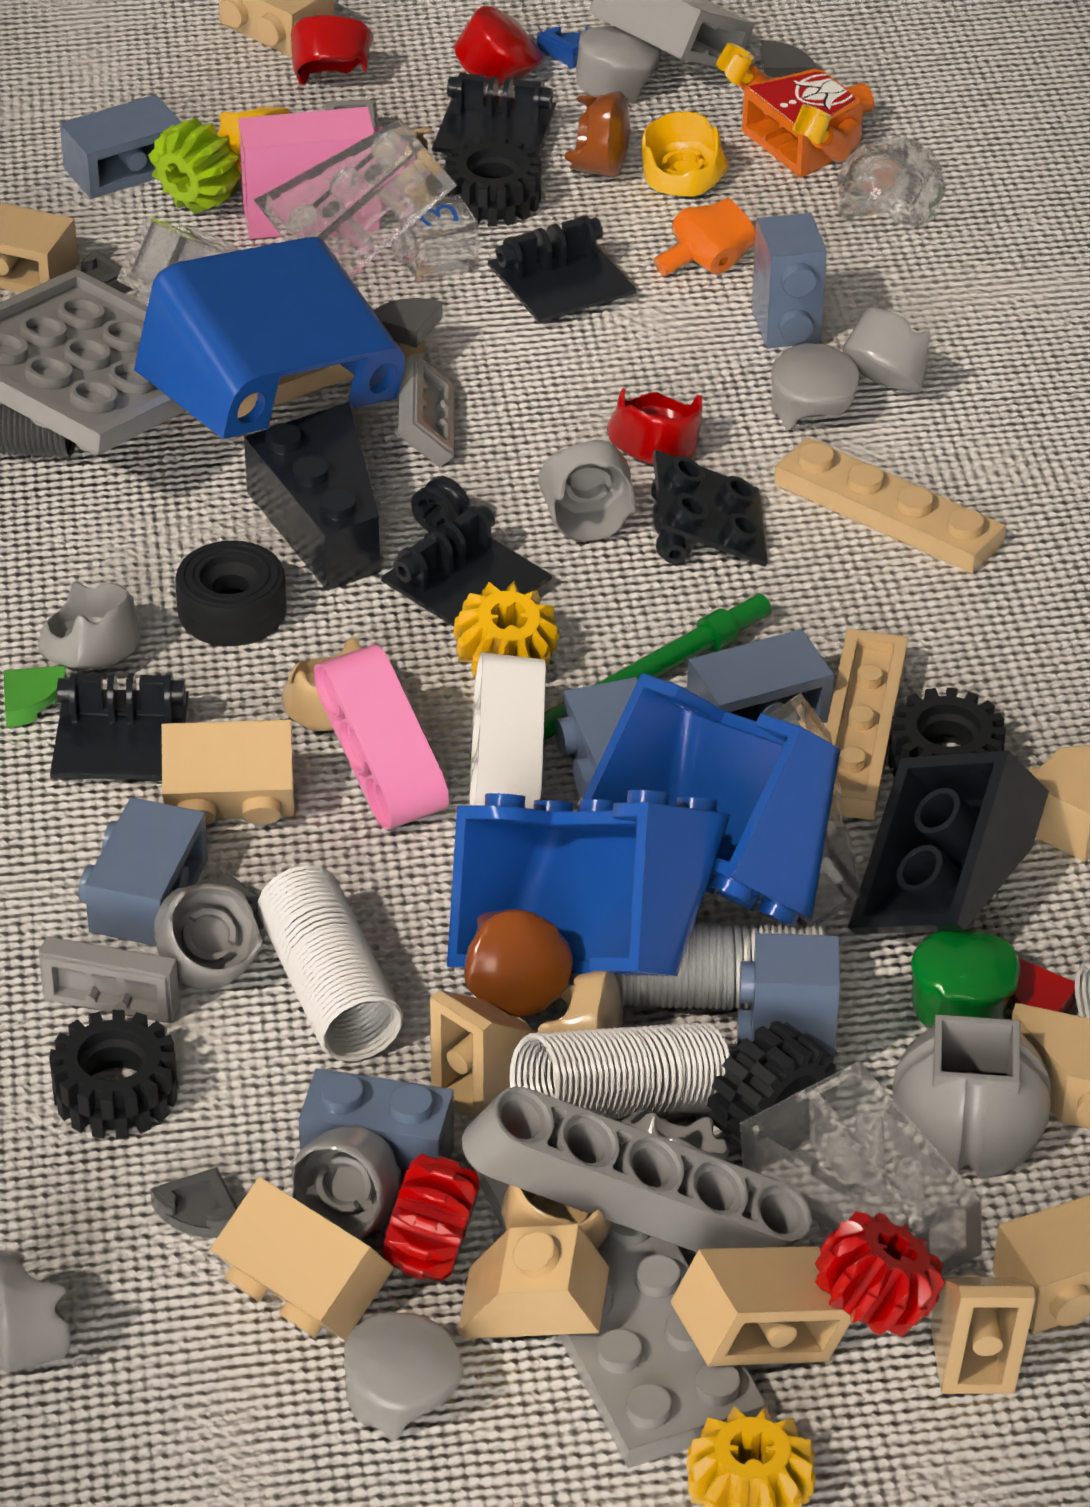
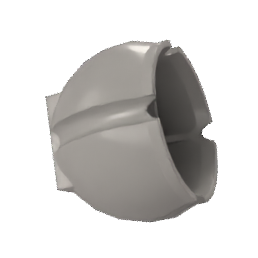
M935 1014L934 1025L909 1044L895 1069L892 1109L897 1121L898 1133L905 1147L916 1159L931 1169L950 1176L957 1177L959 1171L964 1166L969 1165L973 1167L978 1178H988L1004 1174L1020 1166L1031 1156L1038 1140L1048 1125L1051 1108V1083L1047 1066L1039 1052L1020 1033V1020Z

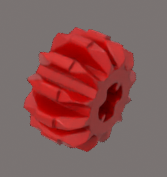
M420 1154L411 1161L399 1190L382 1247L384 1259L393 1267L400 1269L402 1274L420 1280L427 1278L442 1282L449 1277L456 1265L480 1189L477 1172L460 1166L458 1161L442 1156L435 1158Z
M855 1211L847 1221L841 1222L836 1231L832 1230L820 1247L821 1254L815 1262L819 1271L815 1283L822 1291L831 1295L829 1305L832 1308L843 1309L850 1315L852 1324L857 1321L865 1323L877 1335H882L888 1330L892 1334L904 1336L912 1326H917L923 1316L927 1317L940 1298L938 1294L945 1284L940 1275L944 1265L937 1256L927 1252L929 1242L912 1235L908 1230L907 1224L900 1227L893 1224L885 1214L877 1213L872 1218L867 1213Z

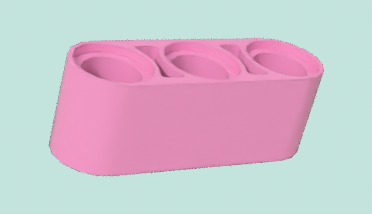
M373 644L316 664L314 667V682L320 701L379 825L385 830H390L448 808L449 794L442 771L384 650L379 645Z

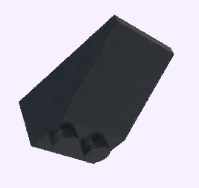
M1009 750L901 758L848 929L854 934L964 931L1033 848L1049 791Z

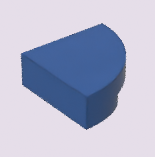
M561 26L553 27L537 34V46L540 51L574 69L577 67L579 38L582 33H561ZM585 26V31L593 27Z

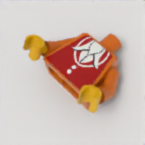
M734 43L726 44L716 62V66L725 72L727 79L731 83L737 84L744 90L742 132L800 178L811 174L832 161L843 162L849 158L853 150L861 142L862 115L871 112L874 107L873 94L865 83L860 82L845 88L820 69H811L782 77H769L756 66L751 65L754 60L751 53Z

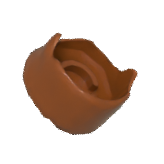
M621 91L604 95H580L577 97V101L584 104L587 110L579 118L575 150L566 152L565 159L572 163L569 166L571 170L617 177L628 150L631 134L626 99Z
M523 909L486 912L477 918L478 927L473 940L468 946L465 959L464 978L467 989L476 998L488 1001L510 1016L521 1017L537 1014L553 1004L567 988L573 964L571 948L560 933L559 928L546 918Z

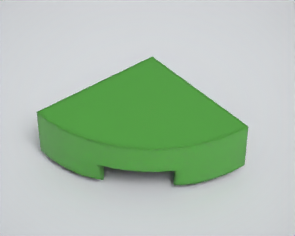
M66 666L3 670L7 728L30 724L38 719V712L46 709L53 702L58 704L57 682L58 678H67Z

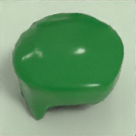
M965 929L964 931H938L932 933L917 946L912 956L913 1008L920 1022L927 1027L934 1025L935 1014L1003 1019L1008 1001L1017 989L1021 972L1019 958L1014 946L1006 939L981 931Z

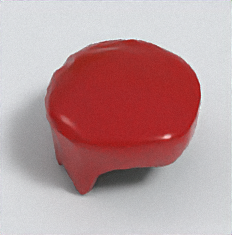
M481 6L475 11L454 45L457 59L469 74L484 75L488 82L491 76H497L498 88L504 84L507 77L524 76L536 69L544 60L539 47L513 17L492 6Z
M314 15L296 22L291 29L293 70L296 73L299 84L305 85L310 73L340 71L347 74L359 64L362 66L363 73L367 72L369 50L374 40L372 31L361 20L345 16Z
M622 388L615 411L607 425L610 442L629 456L653 465V452L655 449L675 457L683 456L691 459L698 446L703 413L702 396L696 395L691 405L681 403L659 392H650L626 400V388Z

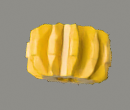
M515 581L509 585L506 591H500L492 583L488 582L482 591V595L469 593L467 599L463 602L459 617L455 618L453 635L457 642L458 662L472 663L471 670L474 679L481 652L544 659L547 668L553 651L557 650L559 640L558 627L555 626L554 606L540 605L541 598L539 597L538 589L525 595L519 593Z
M734 1405L727 1416V1423L707 1417L705 1426L701 1429V1438L692 1439V1446L689 1447L687 1452V1469L690 1470L687 1489L691 1495V1503L700 1504L703 1507H802V1504L809 1503L810 1496H813L815 1490L816 1474L813 1472L814 1451L811 1447V1440L798 1437V1429L796 1428L794 1418L777 1423L771 1422V1416L766 1405L756 1417H746Z

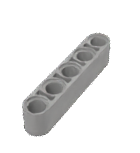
M514 1086L503 1090L465 1128L462 1136V1148L468 1162L478 1172L487 1177L589 1214L600 1210L603 1217L609 1221L695 1252L699 1249L792 1247L809 1232L812 1222L810 1209L805 1198L795 1188L786 1183L526 1087Z

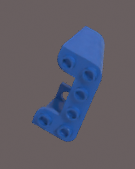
M307 237L180 261L161 270L152 284L134 370L218 436L225 439L268 429L279 379L287 375L340 364L354 375L347 401L353 408L397 399L405 369V357L398 344L327 244L319 237ZM257 392V401L253 409L247 415L238 418V409L243 400L250 394Z
M641 673L582 799H602L627 803L629 790H649L670 793L669 805L676 806L677 797H698L718 800L717 812L730 814V819L705 892L713 895L716 889L718 890L717 895L753 911L759 900L761 902L757 911L783 924L794 927L798 917L810 921L813 918L840 749L801 726L760 713L757 721H753L727 712L680 685Z
M629 790L627 803L602 799H581L579 811H573L574 803L556 800H534L533 809L525 808L526 796L502 793L485 794V805L457 806L447 967L465 968L467 949L475 936L478 927L477 918L481 914L503 911L505 909H523L546 918L559 928L560 933L571 948L573 957L571 974L599 971L614 973V975L678 976L730 819V814L717 812L718 800L677 797L676 806L669 805L670 793L649 790Z

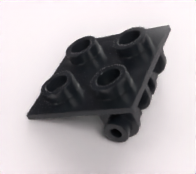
M460 72L458 77L450 76L447 83V97H450L451 101L432 146V151L451 154V150L455 146L464 149V142L472 139L475 144H480V137L490 136V142H498L500 136L508 137V144L510 145L516 140L524 142V149L532 147L536 150V156H539L556 109V102H553V88L544 87V82L542 81L535 82L516 79L513 98V78L507 77L505 79L502 96H498L497 76L490 77L487 94L486 76Z
M582 215L576 219L563 222L562 229L555 223L547 227V233L543 228H538L533 232L515 237H507L504 239L503 245L496 247V259L488 261V266L538 323L559 319L564 315L597 305H605L613 300L637 293L636 287L596 245V240L603 237L602 225L596 217L590 219L588 216Z
M655 449L653 452L655 479L651 484V494L654 500H656L653 506L654 528L659 534L656 540L657 553L668 563L677 564L684 561L695 544L699 542L765 567L768 559L759 488L752 486L740 477H728L699 466L695 461L687 457H675Z
M469 506L462 511L460 516L453 519V524L444 522L436 530L427 533L420 542L412 547L402 549L398 553V560L394 562V569L381 576V581L454 627L455 618L459 617V612L462 611L463 602L467 599L468 594L482 595V591L488 582L492 583L500 591H506L509 585L515 581L519 593L525 595L537 590L550 581L552 574L491 538V527L495 525V517L488 507Z
M71 672L70 678H58L57 701L61 703L50 777L162 780L161 724L186 723L189 691H186L185 680H174L173 674L140 675L139 690H137L135 673H128L126 690H118L116 673L108 674L107 689H103L102 674Z

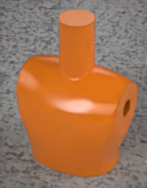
M725 198L712 205L688 207L678 213L672 222V231L679 243L656 256L654 264L659 273L664 277L692 260L713 274H721L731 268L748 249L755 245L756 230L747 215L729 198Z

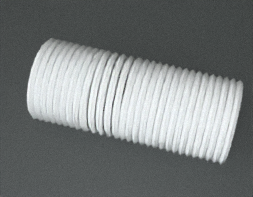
M312 865L291 868L277 875L261 892L257 902L258 915L305 1011L311 1028L314 1030L320 1047L327 1056L338 1061H359L383 1051L398 1036L403 1025V1011L366 940L364 932L358 924L338 880L331 871L321 866Z
M699 922L697 925H694L678 976L620 975L619 990L622 996L623 1007L627 1005L630 1008L634 1005L637 1008L640 1005L644 1008L647 1005L649 1008L652 1006L655 1008L659 1006L671 1008L674 1006L677 1009L681 1006L684 1009L687 1006L691 1009L694 1006L698 1009L701 1006L703 1009L708 1007L710 1010L713 1007L717 1010L720 1007L723 1010L727 1007L732 1010L734 1008L736 968V1008L741 1009L743 1003H739L740 962L754 961L755 933L826 935L825 928L822 925L819 928L815 925L812 928L809 925L805 928L802 925L798 928L788 925L783 927L781 924L778 927L774 924L771 927L768 924L765 926L760 924L758 927L754 924L750 927L744 924L740 927L738 923L733 927L730 923H726L723 926L720 923L717 925L705 923L702 926ZM744 1003V1008L748 1010L751 1007V1003Z
M704 1022L530 1033L522 1037L513 1052L510 1064V1086L530 1088L616 1120L627 1118L634 1112L647 1109L650 1113H656L657 1116L704 1113L712 1110L707 1106L708 1097L717 1091L711 1086L716 1076L725 1075L727 1069L722 1065L730 1056V1051L723 1035L712 1024Z

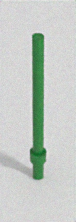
M758 593L727 611L719 608L700 618L695 629L594 685L636 677L638 680L641 673L658 678L708 649L712 652H717L735 642L739 637L740 631L769 616L772 612L770 602L763 594ZM563 702L544 712L543 741L555 735V719L563 717Z

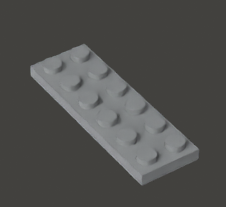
M468 1162L471 1169L477 1172L480 1187L505 1233L504 1217L501 1211L509 1184L487 1177L478 1172ZM612 1222L606 1239L597 1249L609 1266L599 1333L558 1336L627 1468H631L689 1449L692 1446V1439L701 1438V1429L704 1428L707 1417L727 1423V1416L734 1405L746 1417H756L766 1403L745 1365L707 1366L670 1303L689 1268L678 1246Z

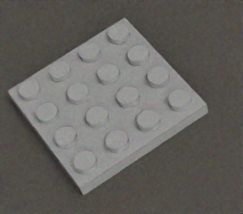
M73 269L0 302V404H4L30 418L34 424L48 428L71 440L84 451L100 455L186 411L134 370L147 311V305L78 269Z

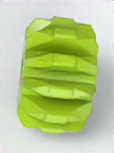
M194 117L188 121L184 120L176 126L171 125L160 133V137L154 141L155 148L148 155L150 161L156 167L151 175L160 180L163 185L162 194L169 193L173 197L177 208L187 206L194 214L209 210L213 206L218 207L228 200L230 194L236 190V182L241 178L240 171L234 165L239 156L229 150L227 146L228 137L220 138L217 135L213 123L203 125L201 121Z

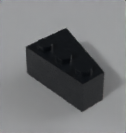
M347 402L286 423L276 424L268 429L244 436L247 493L326 591L380 573L379 515L350 403Z

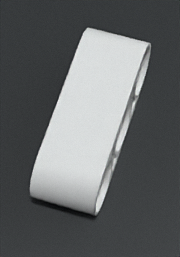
M486 652L480 653L474 686L469 806L485 805V794L487 793L526 796L525 808L533 809L534 800H540L546 663L544 659Z

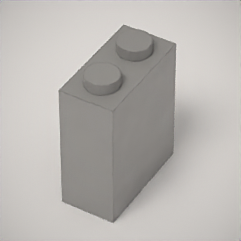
M593 0L588 14L680 59L717 67L716 62L727 43H734L745 49L755 26V23L707 0Z

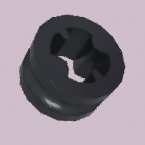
M436 476L431 479L424 488H421L412 496L411 500L412 512L417 522L428 532L436 530L444 522L453 524V519L460 516L464 509L471 506L465 490L456 481L445 476Z

